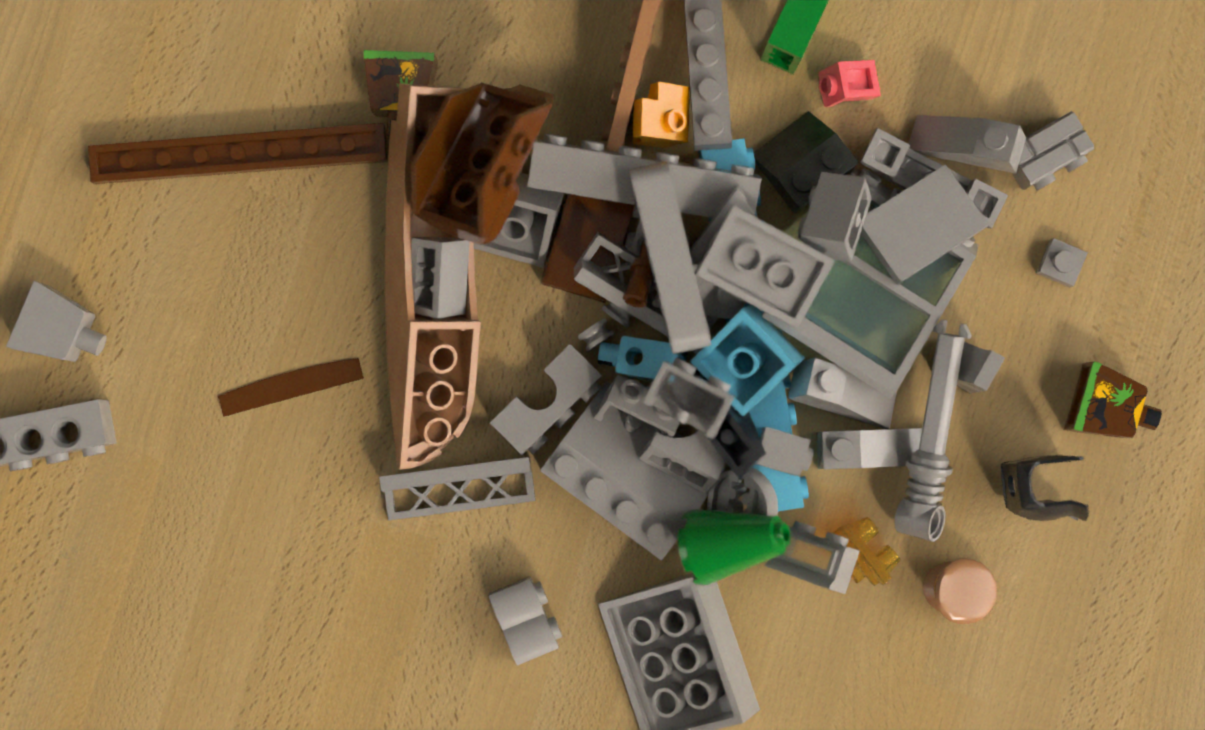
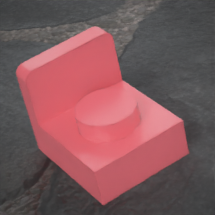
M874 60L837 62L818 73L819 91L825 107H833L844 101L873 100L881 96Z

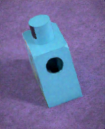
M622 336L620 345L606 342L601 343L598 353V364L615 366L616 374L621 376L625 375L629 378L653 382L663 361L673 364L675 359L678 358L686 362L688 351L673 355L668 342ZM638 353L643 354L642 362L639 365H634V357ZM671 375L667 384L675 385L680 378Z

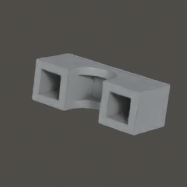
M571 344L544 369V372L555 382L557 388L556 398L549 407L542 410H534L527 407L516 397L490 422L521 455H524L528 450L532 455L535 454L549 440L544 434L554 424L560 429L575 414L571 407L580 398L587 402L601 388L597 381L602 378V375Z

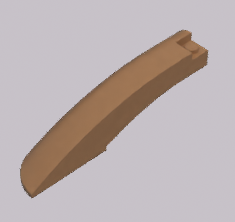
M399 83L397 120H391L385 222V314L391 415L397 468L400 470L418 467L443 454L441 450L454 437L459 438L463 432L474 405L481 322L478 321L474 243L470 242L465 314L443 318L415 314L412 284V238H458L443 232L412 214L411 162L445 98L466 89L460 87Z

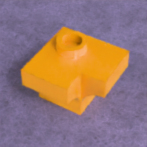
M664 82L650 84L648 97L634 100L633 144L667 148L687 143L690 87Z

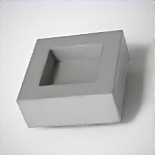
M1053 238L1048 243L1036 274L1069 288L1073 287L1088 252Z

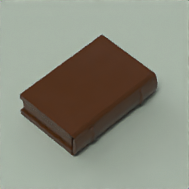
M566 194L564 204L561 206L562 211L548 258L544 262L545 268L540 283L548 287L606 303L607 299L574 280V266L597 232L623 246L634 205ZM602 245L599 246L590 260L600 267L616 265L614 253Z

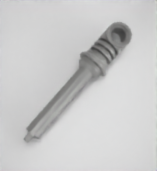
M941 320L933 329V332L938 333L919 449L912 453L911 459L906 460L905 465L909 469L908 475L912 478L907 480V485L910 487L906 488L905 493L908 497L903 498L899 503L894 523L897 532L932 542L938 540L945 524V509L938 501H942L944 496L940 492L945 490V485L941 483L946 482L947 477L953 472V468L949 466L950 460L945 455L964 340L965 338L971 339V333L967 324H960L958 335L945 333L948 320Z

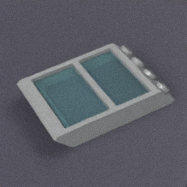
M854 167L850 173L851 176L866 177L872 198L867 213L902 192V190L897 188L892 191L881 184V178L868 169L861 171ZM860 233L852 261H834L798 329L765 311L762 317L891 399L975 260L979 245L974 243L975 238L971 237L897 285Z

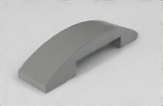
M879 128L875 130L860 161L864 166L903 190H906L943 166L910 149V144ZM950 170L989 224L986 228H993L1008 195L978 179L970 180Z

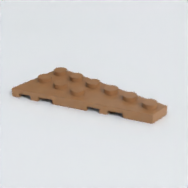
M643 0L641 7L636 6L633 9L628 30L634 31L635 34L633 42H627L624 46L619 67L626 70L623 82H615L610 104L617 105L614 119H606L601 140L608 142L606 147L608 151L618 152L619 146H624L626 130L629 127L634 110L635 94L640 87L655 29L653 22L658 16L662 0Z

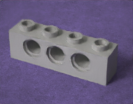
M97 399L0 419V439L4 443V451L0 456V467L9 465L10 471L32 468L33 460L43 458L46 459V464L70 460L68 453L82 451L83 457L106 453L105 446L117 444L109 400ZM74 423L78 428V437L71 443L67 440L65 431L69 424ZM35 430L41 435V444L36 450L29 444L30 434Z

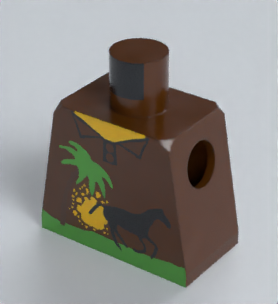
M364 50L363 56L370 108L375 116L387 117V136L390 137L391 120H397L399 83L434 85L438 67L435 53Z
M1095 361L1086 362L1082 365L1064 430L1117 438H1133L1137 426L1156 430L1161 420L1162 411L1161 409L1144 404L1148 392L1146 386Z

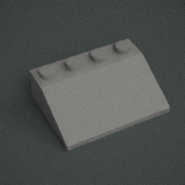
M607 381L540 471L662 561L677 541L678 530L685 528L687 518L682 519L683 514L689 510L699 509L708 496L709 490L703 493L639 459L644 447L655 433L660 434L661 429L642 421L641 426L636 432H628L624 427L628 413L612 405L607 409L601 422L594 419L606 389L611 385ZM675 432V434L673 435L672 438H683V437H682L680 434H678L677 432Z
M690 573L598 604L640 730H717L742 724L760 711L717 582L704 586L696 585L692 580L697 578L694 573Z

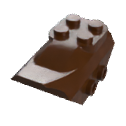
M479 83L447 96L440 110L436 113L431 127L411 162L412 214L447 234L472 243L483 245L493 241L502 230L518 199L520 191L516 180L553 105L552 100L555 94L521 84L503 89L486 83Z

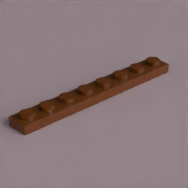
M384 123L88 146L90 182L93 184L388 162Z

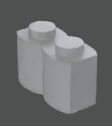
M530 576L489 593L488 596L517 666L559 648L557 639L563 636L555 616L548 618L545 613L543 604L548 603V599L541 582L534 584Z

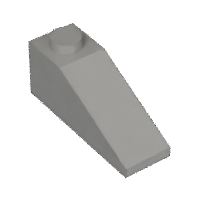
M917 115L909 141V148L921 155L1016 174L1026 137L1020 125L984 118Z
M812 358L802 361L794 369L787 399L883 429H889L897 393L890 399L840 366Z
M922 428L816 432L818 469L906 466V460L911 459L912 453L919 449Z

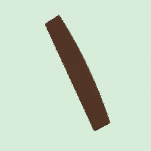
M359 358L348 359L273 376L218 396L223 416L225 417L364 379Z

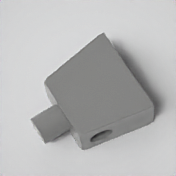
M33 281L6 347L76 362L81 350L96 356L100 355L106 344L107 336L91 330L95 319L93 312L53 287Z

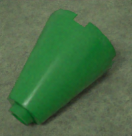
M695 509L683 514L682 519L687 518L685 528L678 530V547L682 565L686 572L692 571L697 578L692 580V582L701 586L710 585L782 555L791 541L788 525L782 522L778 516Z

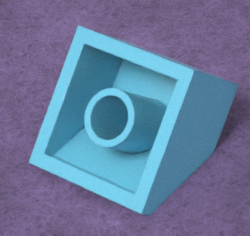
M752 304L743 308L711 340V346L704 347L690 361L707 380L712 375L731 385L728 392L735 395L731 405L742 416L746 415L805 359L771 322L762 317L763 314Z

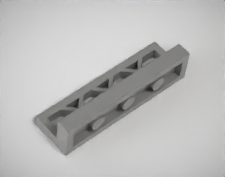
M597 232L574 266V280L667 336L661 308H656L652 305V299L655 297L653 290L656 289L654 282L650 290L651 298L648 296L645 307L636 308L630 306L622 299L628 287V284L624 281L623 270L630 269L633 260L639 256L602 233ZM602 245L614 253L616 265L600 267L590 260L599 246ZM619 256L628 262L621 263ZM618 272L619 278L611 273ZM707 316L705 318L708 331L719 317ZM704 347L691 351L698 354Z
M530 457L379 477L381 492L385 491L388 521L536 501ZM524 473L527 495L511 496L500 488L508 475ZM502 476L497 484L488 478ZM473 479H483L493 487L485 500L474 501L463 492ZM465 481L460 489L451 482ZM445 483L456 494L448 505L438 506L427 495L436 484ZM428 486L424 493H421L415 487ZM408 488L420 497L411 510L396 512L393 490ZM496 491L505 496L504 498L491 499ZM460 496L468 501L467 503L454 504ZM423 501L431 506L429 508L417 509Z

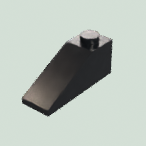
M696 369L694 375H696V376L702 378V379L705 380V381H708V380ZM682 379L670 389L676 398L713 417L722 402L721 399ZM732 405L716 436L713 439L706 436L738 478L744 476L766 454L750 413L748 412L742 416Z

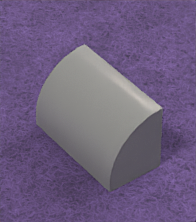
M448 237L412 238L411 260L415 314L433 318L465 314L470 241Z

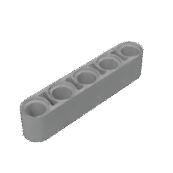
M665 161L628 170L672 354L711 346L705 314L668 164Z

